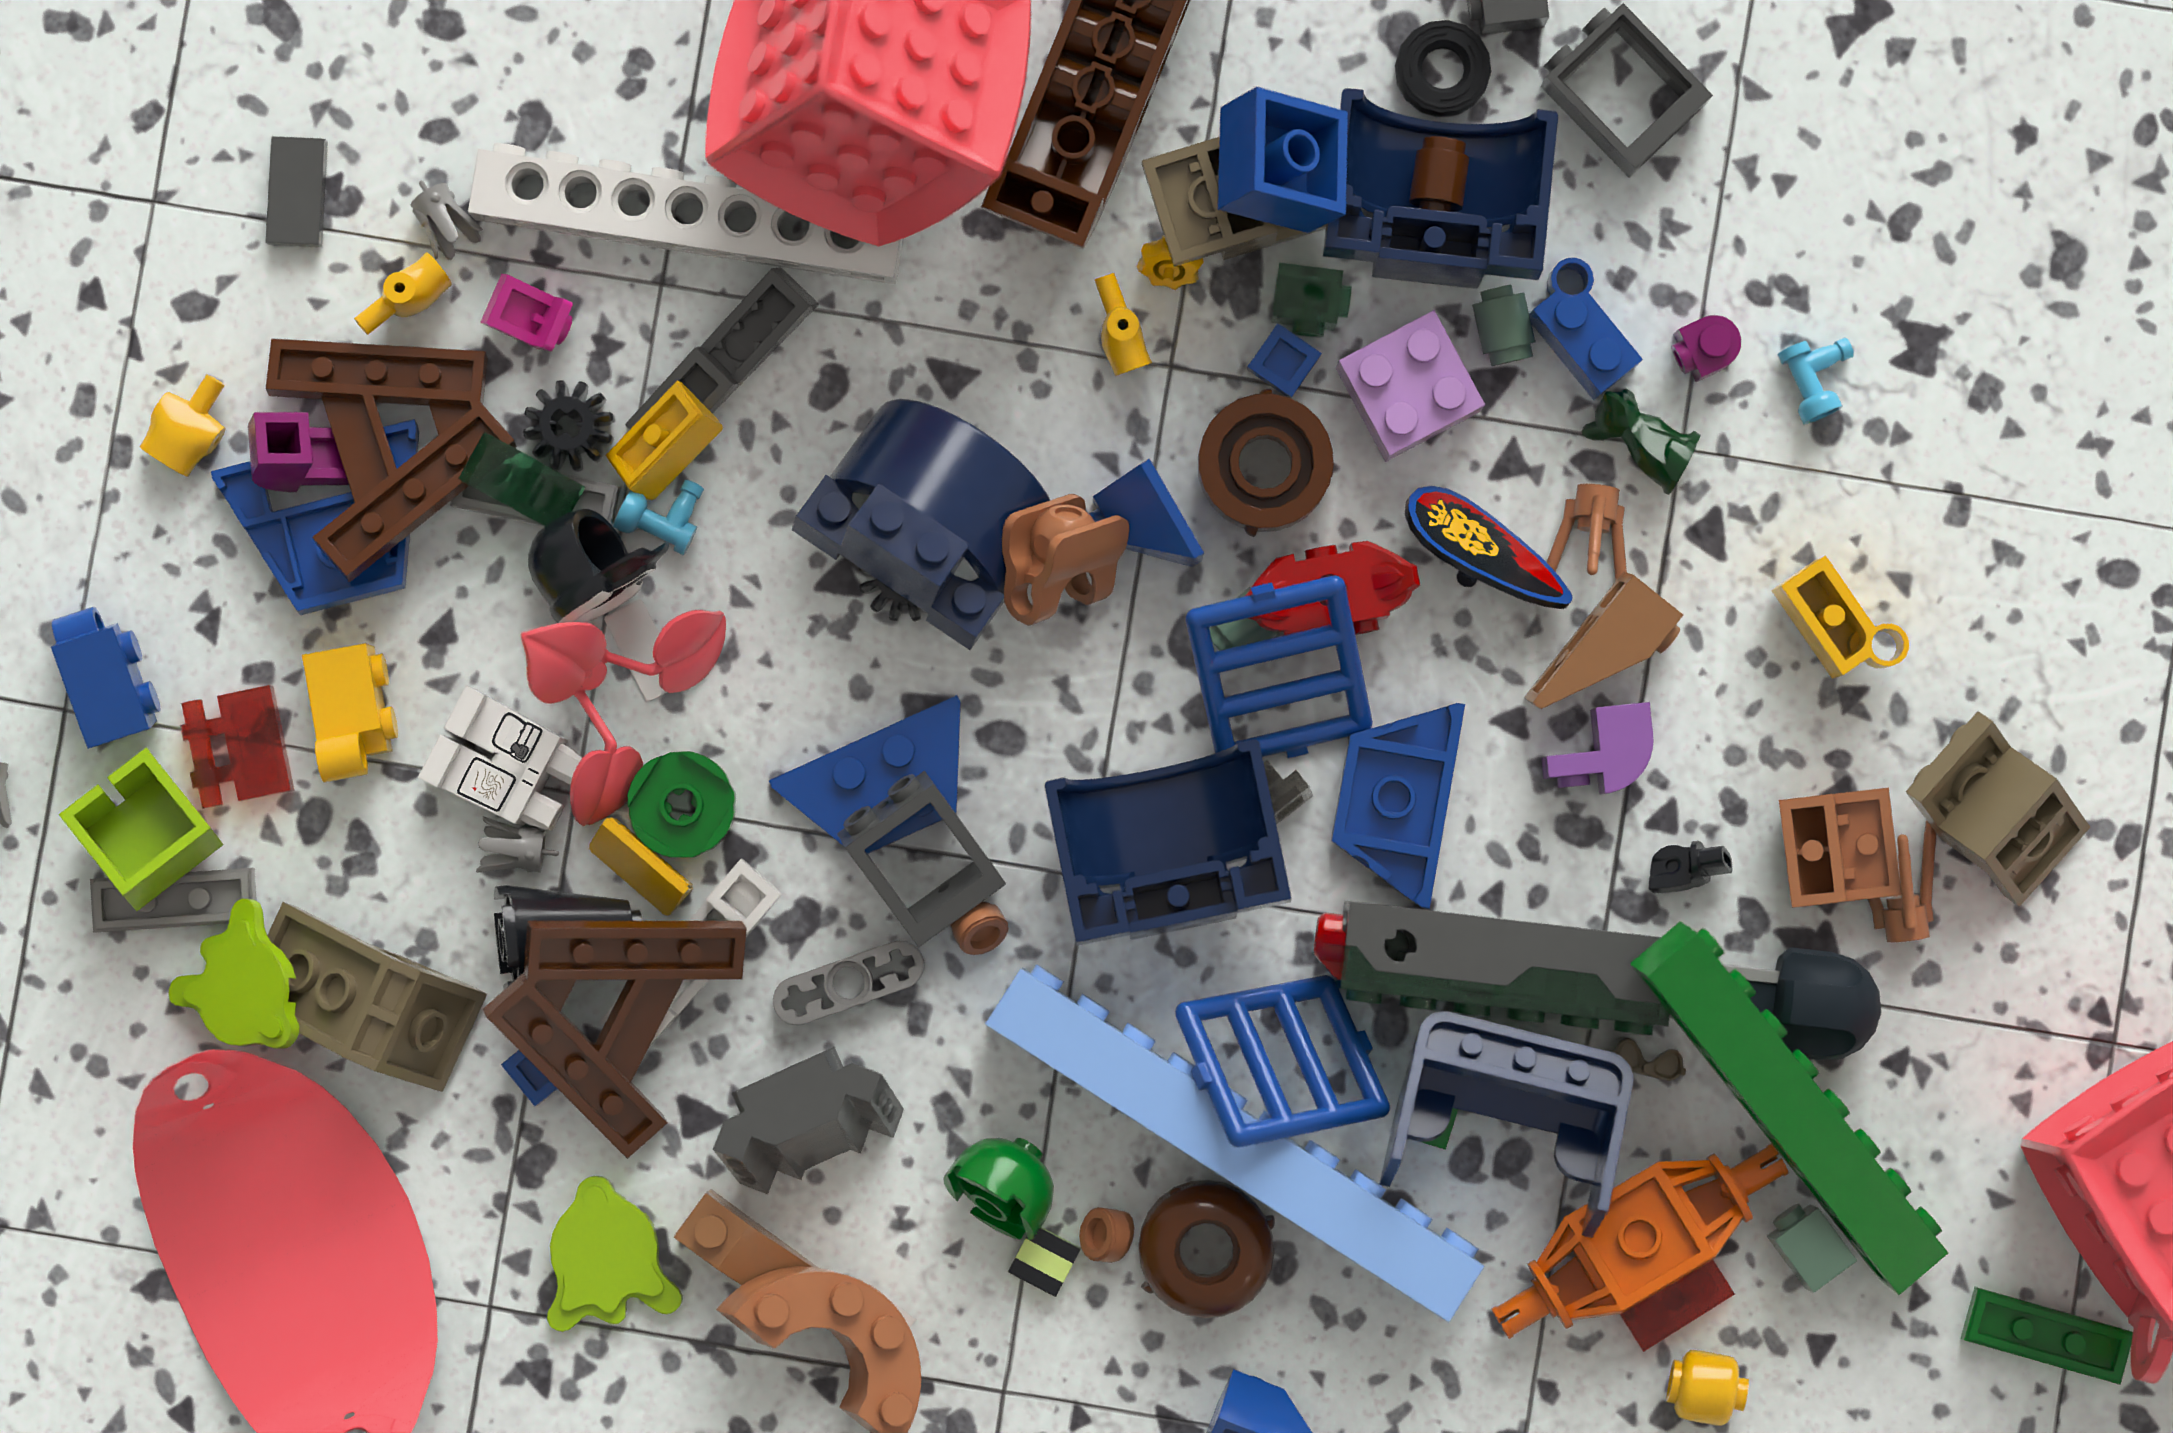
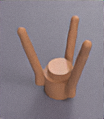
M1600 484L1577 485L1576 499H1566L1564 517L1547 559L1548 565L1555 572L1575 520H1578V530L1590 532L1587 573L1594 575L1598 571L1602 533H1609L1610 525L1615 580L1623 572H1627L1623 535L1625 507L1618 505L1619 489Z
M1927 820L1923 843L1920 899L1919 894L1913 893L1908 837L1904 834L1899 835L1897 838L1901 895L1886 898L1888 908L1883 907L1880 898L1867 899L1872 910L1874 929L1885 928L1887 942H1906L1930 937L1928 922L1934 921L1932 889L1936 832Z

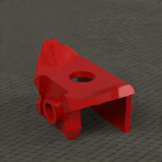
M1362 541L1351 543L1349 551L1337 553L1336 545H1329L1304 551L1305 560L1295 561L1294 554L1278 557L1265 569L1252 587L1272 583L1274 589L1320 579L1326 575L1339 576L1346 585L1355 635L1380 630L1378 620L1387 619L1390 616V612L1406 604L1412 592L1420 586L1417 565L1406 561L1399 555L1377 544ZM1251 589L1245 596L1252 595ZM1319 601L1248 618L1256 621L1265 630L1280 632L1281 636L1331 624L1328 606L1321 604Z

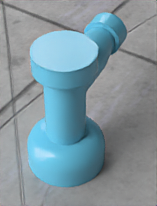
M1847 338L1835 341L1834 345L1821 347L1811 351L1807 341H1803L1777 354L1782 365L1788 364L1804 399L1798 407V414L1803 425L1829 416L1843 407L1835 392L1823 390L1816 372L1832 366L1839 360L1845 361L1854 356L1852 345Z
M685 480L680 489L682 492L672 504L666 517L647 509L648 502L643 494L634 493L630 490L617 514L613 527L623 533H632L637 528L642 529L675 545L674 551L684 555L697 530V526L688 521L692 515L696 499H700L704 488L693 481Z

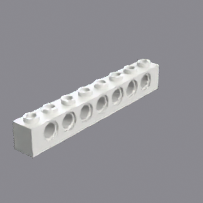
M494 143L493 151L478 149L468 208V213L476 221L896 284L903 239L882 246H875L860 241L855 247L844 249L834 244L833 231L809 222V230L803 238L795 241L787 240L781 236L780 228L783 221L793 215L746 189L736 188L737 184L726 177L707 175L705 176L704 183L683 180L684 173L681 171L660 167L652 168L651 175L630 172L631 165L628 163L608 159H600L598 167L578 164V156L556 151H547L546 159L525 156V148L504 143ZM530 175H537L543 178V190L538 197L532 200H523L518 197L517 188L523 178ZM589 183L596 186L597 195L590 206L576 208L570 204V194L577 185ZM635 191L647 193L650 197V204L643 214L629 216L623 213L622 204L628 194ZM687 199L701 202L703 204V212L695 223L681 224L676 221L675 211L681 202ZM747 207L756 213V221L753 227L741 233L729 229V215L737 208Z

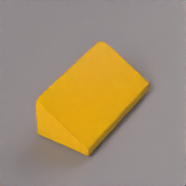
M677 380L605 456L629 490L634 493L643 494L648 500H654L722 431L723 426L707 407L682 382Z
M606 818L589 844L590 851L666 916L671 915L694 889L691 882L656 852L644 845L633 832L616 818Z

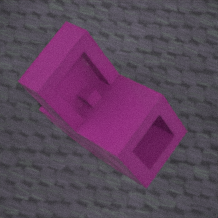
M308 412L253 413L248 423L251 475L252 481L256 485L268 490L297 493L300 485H349L331 427H309Z

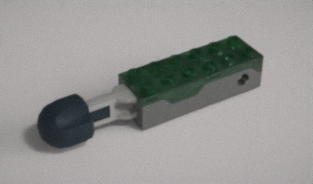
M1344 901L1342 914L1323 913L1317 919L1314 956L1335 978L1336 987L1347 989L1346 999L1350 1001L1381 1004L1382 994L1400 996L1399 1006L1426 1010H1436L1437 1000L1454 1002L1453 1012L1490 1017L1491 1006L1507 1008L1506 1018L1544 1023L1546 1012L1561 1014L1560 1024L1589 1029H1599L1600 1019L1615 1020L1614 1031L1653 1036L1654 1025L1668 1027L1669 1018H1672L1630 965L1632 961L1661 937ZM1397 930H1400L1409 940L1408 952H1399L1397 961H1394L1386 954L1384 943L1386 939L1395 938ZM1790 947L1778 957L1775 970L1723 964L1728 972H1731L1734 968L1737 969L1751 984L1756 994L1750 1000L1760 1013L1768 1009L1783 1025L1788 1034L1781 1040L1792 1053L1799 1049L1808 1059H1843L1861 1050L1876 1032L1881 1016L1880 991L1870 972L1853 958L1834 952Z

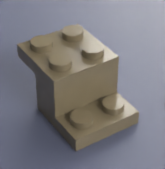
M1220 136L1142 160L1143 171L1173 267L1220 252L1223 260H1227L1326 228V225L1310 233H1305L1218 210Z
M1979 711L1965 725H1962L1953 733L1949 744L1930 765L1923 767L1918 772L1913 784L1906 790L1907 795L1940 839L1987 872L2001 893L2019 907L2090 829L2089 824L2058 779L2012 748L1995 723Z

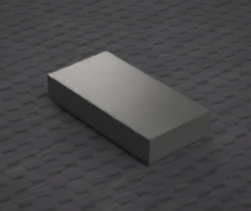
M271 136L265 241L268 245L322 248L328 148L326 139Z

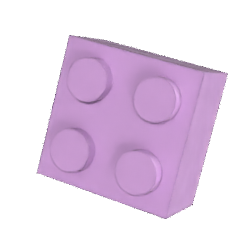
M1435 310L1340 359L1336 366L1341 380L1385 462L1476 415L1485 406Z

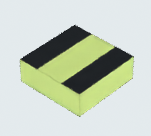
M1041 1227L1033 1239L1029 1240L1028 1236L1025 1237L1008 1272L1056 1297L1081 1248Z

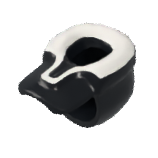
M581 509L566 513L552 520L537 533L528 553V568L532 581L549 604L551 616L557 624L567 622L587 623L612 611L634 597L641 589L643 578L656 569V562L667 552L669 544L665 542L653 551L642 547L628 554L620 535L602 515L590 509Z

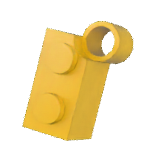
M1826 555L1813 561L1771 590L1832 679L1843 676L1863 661L1876 669L1894 666L1900 663L1908 653L1909 639L1906 632L1892 623L1874 626ZM1877 632L1888 633L1896 643L1895 654L1889 661L1879 659L1872 650V640Z
M366 643L303 654L302 660L316 734V761L322 781L330 782L367 775V756L393 752L391 739L398 738V726L392 706L385 707L381 686L389 685V675L384 655H376L375 647Z

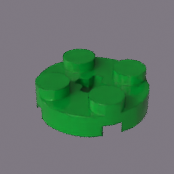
M670 752L648 761L637 772L628 791L629 817L636 836L648 848L663 856L695 858L710 851L724 840L734 822L736 793L727 774L713 760L695 752ZM686 790H689L694 795L691 803L696 807V811L692 816L683 814L676 820L670 815L673 806L667 800L672 793L681 796Z

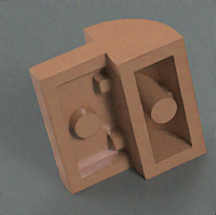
M1889 787L1779 800L1792 908L1901 895Z

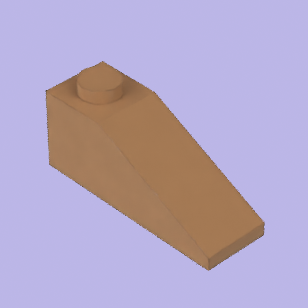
M1623 572L1524 698L1534 706L1543 709L1650 658L1655 651L1659 653L1664 652L1678 636L1680 628L1676 624L1683 617V614L1635 575Z
M712 1189L704 1194L674 1235L676 1240L740 1285L761 1274L776 1269L796 1266L817 1267Z

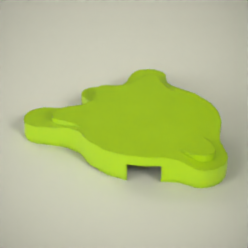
M240 899L235 902L231 909L226 931L208 937L201 943L200 953L206 962L204 972L200 975L176 977L169 987V1000L176 1006L195 1009L201 1016L206 1028L218 1040L228 1045H266L271 1048L286 1049L294 1044L300 1031L295 1016L296 1003L288 1002L290 991L288 978L296 979L292 964L283 951L275 946L267 936L264 927L263 909L260 903L252 899Z
M591 1176L583 1180L578 1186L574 1202L560 1217L551 1237V1264L557 1277L558 1287L556 1298L547 1313L549 1325L553 1329L563 1332L570 1330L587 1315L595 1316L610 1324H618L626 1317L627 1300L632 1297L640 1299L661 1314H671L676 1311L682 1304L683 1295L680 1289L667 1278L660 1267L658 1258L659 1242L654 1224L647 1213L642 1212L635 1204L617 1193L607 1178Z

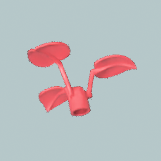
M692 610L669 621L656 638L653 647L655 662L651 664H645L608 651L603 632L590 623H558L521 633V640L526 655L527 680L532 694L540 701L551 704L564 701L574 695L604 740V751L595 750L587 753L577 765L570 786L571 810L574 819L582 826L592 825L621 808L628 801V791L632 780L643 767L642 758L634 748L623 746L616 749L617 743L588 698L585 690H593L604 681L607 674V667L605 665L607 662L649 676L659 674V685L668 693L685 691L695 686L708 675L722 651L726 634V618L722 611Z

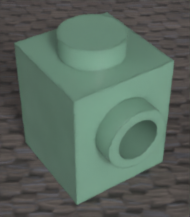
M1799 1203L1788 1208L1773 1221L1777 1229L1767 1235V1238L1804 1288L1813 1293L1858 1261L1821 1210L1811 1204L1804 1209Z

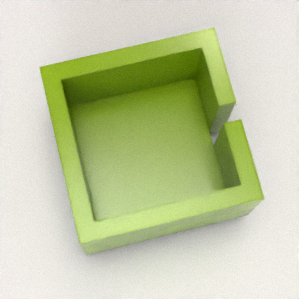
M147 747L107 777L125 801L116 806L103 789L96 785L58 814L121 895L136 911H139L224 845Z

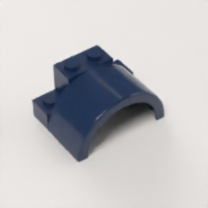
M1343 89L1340 110L1348 112L1346 214L1326 224L1323 257L1373 262L1372 277L1475 289L1479 288L1484 274L1539 280L1544 265L1558 125L1557 112L1537 109L1535 113L1526 118L1504 123H1447L1401 115L1381 108L1369 101L1364 95V90ZM1425 137H1448L1466 143L1465 155L1470 159L1463 209L1460 211L1446 212L1419 209V207L1409 202L1416 151L1422 149Z
M896 399L886 402L878 409L830 477L825 475L796 515L792 531L835 560H837L839 555H842L928 613L925 621L968 650H971L1004 603L1006 565L1002 552V534L1006 519L1014 512L1050 501V498L1035 476L1012 453L974 425L936 406L915 400ZM853 493L870 495L860 509L853 503ZM963 558L967 560L977 574L978 578L970 581L954 575Z
M1256 739L1237 742L1234 746L1209 756L1153 770L1085 780H1071L1064 777L1049 780L1045 783V792L1077 946L1128 935L1133 940L1236 919L1237 913L1291 903L1292 897L1260 743ZM1247 859L1243 866L1227 869V864ZM1120 886L1121 889L1118 891H1112V894L1104 893L1101 890L1103 888Z

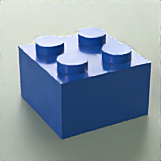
M1258 86L1220 107L1218 210L1305 233H1310L1345 215L1348 112Z

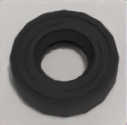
M1450 20L1428 22L1413 30L1400 46L1395 63L1397 86L1405 100L1422 113L1436 117L1458 115L1473 107L1486 91L1491 75L1489 52L1481 37L1464 24ZM1436 49L1453 51L1460 57L1463 63L1464 72L1461 80L1450 88L1441 89L1434 87L1427 82L1423 75V61L1429 53Z

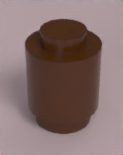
M1439 136L1425 137L1423 139L1422 149L1416 151L1409 199L1412 205L1419 207V209L1446 212L1463 209L1470 159L1465 155L1466 143L1457 139Z

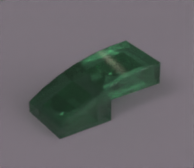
M485 431L458 478L467 485L508 505L517 512L544 526L552 520L572 512L586 488L577 481Z

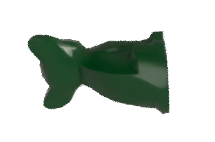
M1622 389L1620 392L1606 391L1603 399H1601L1596 407L1595 421L1586 424L1581 431L1584 437L1591 440L1603 441L1611 437H1622L1638 467L1660 485L1664 493L1668 495L1673 491L1685 471L1701 436L1696 431L1690 434H1681L1668 426L1659 417L1640 413L1635 395L1628 389Z

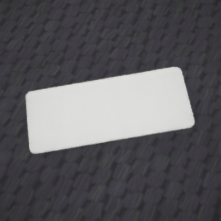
M641 599L605 616L604 620L623 657L645 664L655 662L653 647L659 632ZM630 669L646 701H651L667 693L659 685V674L649 676Z

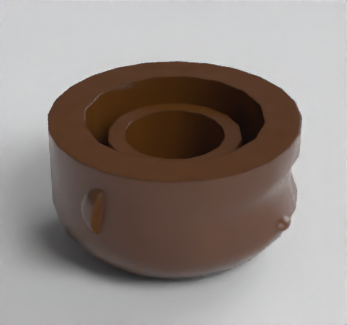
M1271 388L1264 389L1259 394L1240 398L1224 407L1210 422L1205 431L1198 454V477L1207 500L1225 520L1240 528H1244L1245 532L1252 537H1255L1257 532L1281 530L1305 519L1319 505L1333 475V449L1329 435L1319 418L1305 405L1294 399L1272 394ZM1259 439H1269L1278 442L1286 449L1290 457L1291 470L1283 483L1274 488L1262 489L1253 486L1244 479L1239 468V456L1247 444Z
M1198 1180L1172 1188L1151 1207L1141 1227L1138 1247L1140 1266L1146 1279L1141 1288L1147 1293H1155L1171 1309L1187 1316L1214 1318L1239 1311L1254 1300L1265 1286L1272 1270L1274 1243L1271 1230L1275 1225L1274 1216H1265L1252 1198L1242 1190L1225 1182ZM1203 1223L1215 1224L1224 1229L1230 1236L1233 1245L1232 1256L1227 1265L1219 1272L1209 1275L1197 1274L1188 1269L1180 1256V1244L1185 1233L1194 1226Z

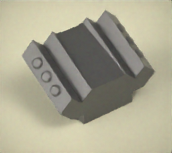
M833 1047L731 1093L740 1114L724 1120L713 1151L740 1184L768 1194L777 1171L802 1180L805 1170L849 1150L861 1154L869 1130L894 1138L904 1108L881 1073L854 1063L843 1067L837 1051Z

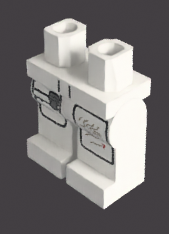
M466 685L444 729L493 753L492 759L450 737L440 734L418 778L501 816L514 824L524 826L527 823L547 830H553L562 814L564 805L541 794L550 775L571 785L575 769L583 757L572 748L566 746L567 739L551 732L479 690Z

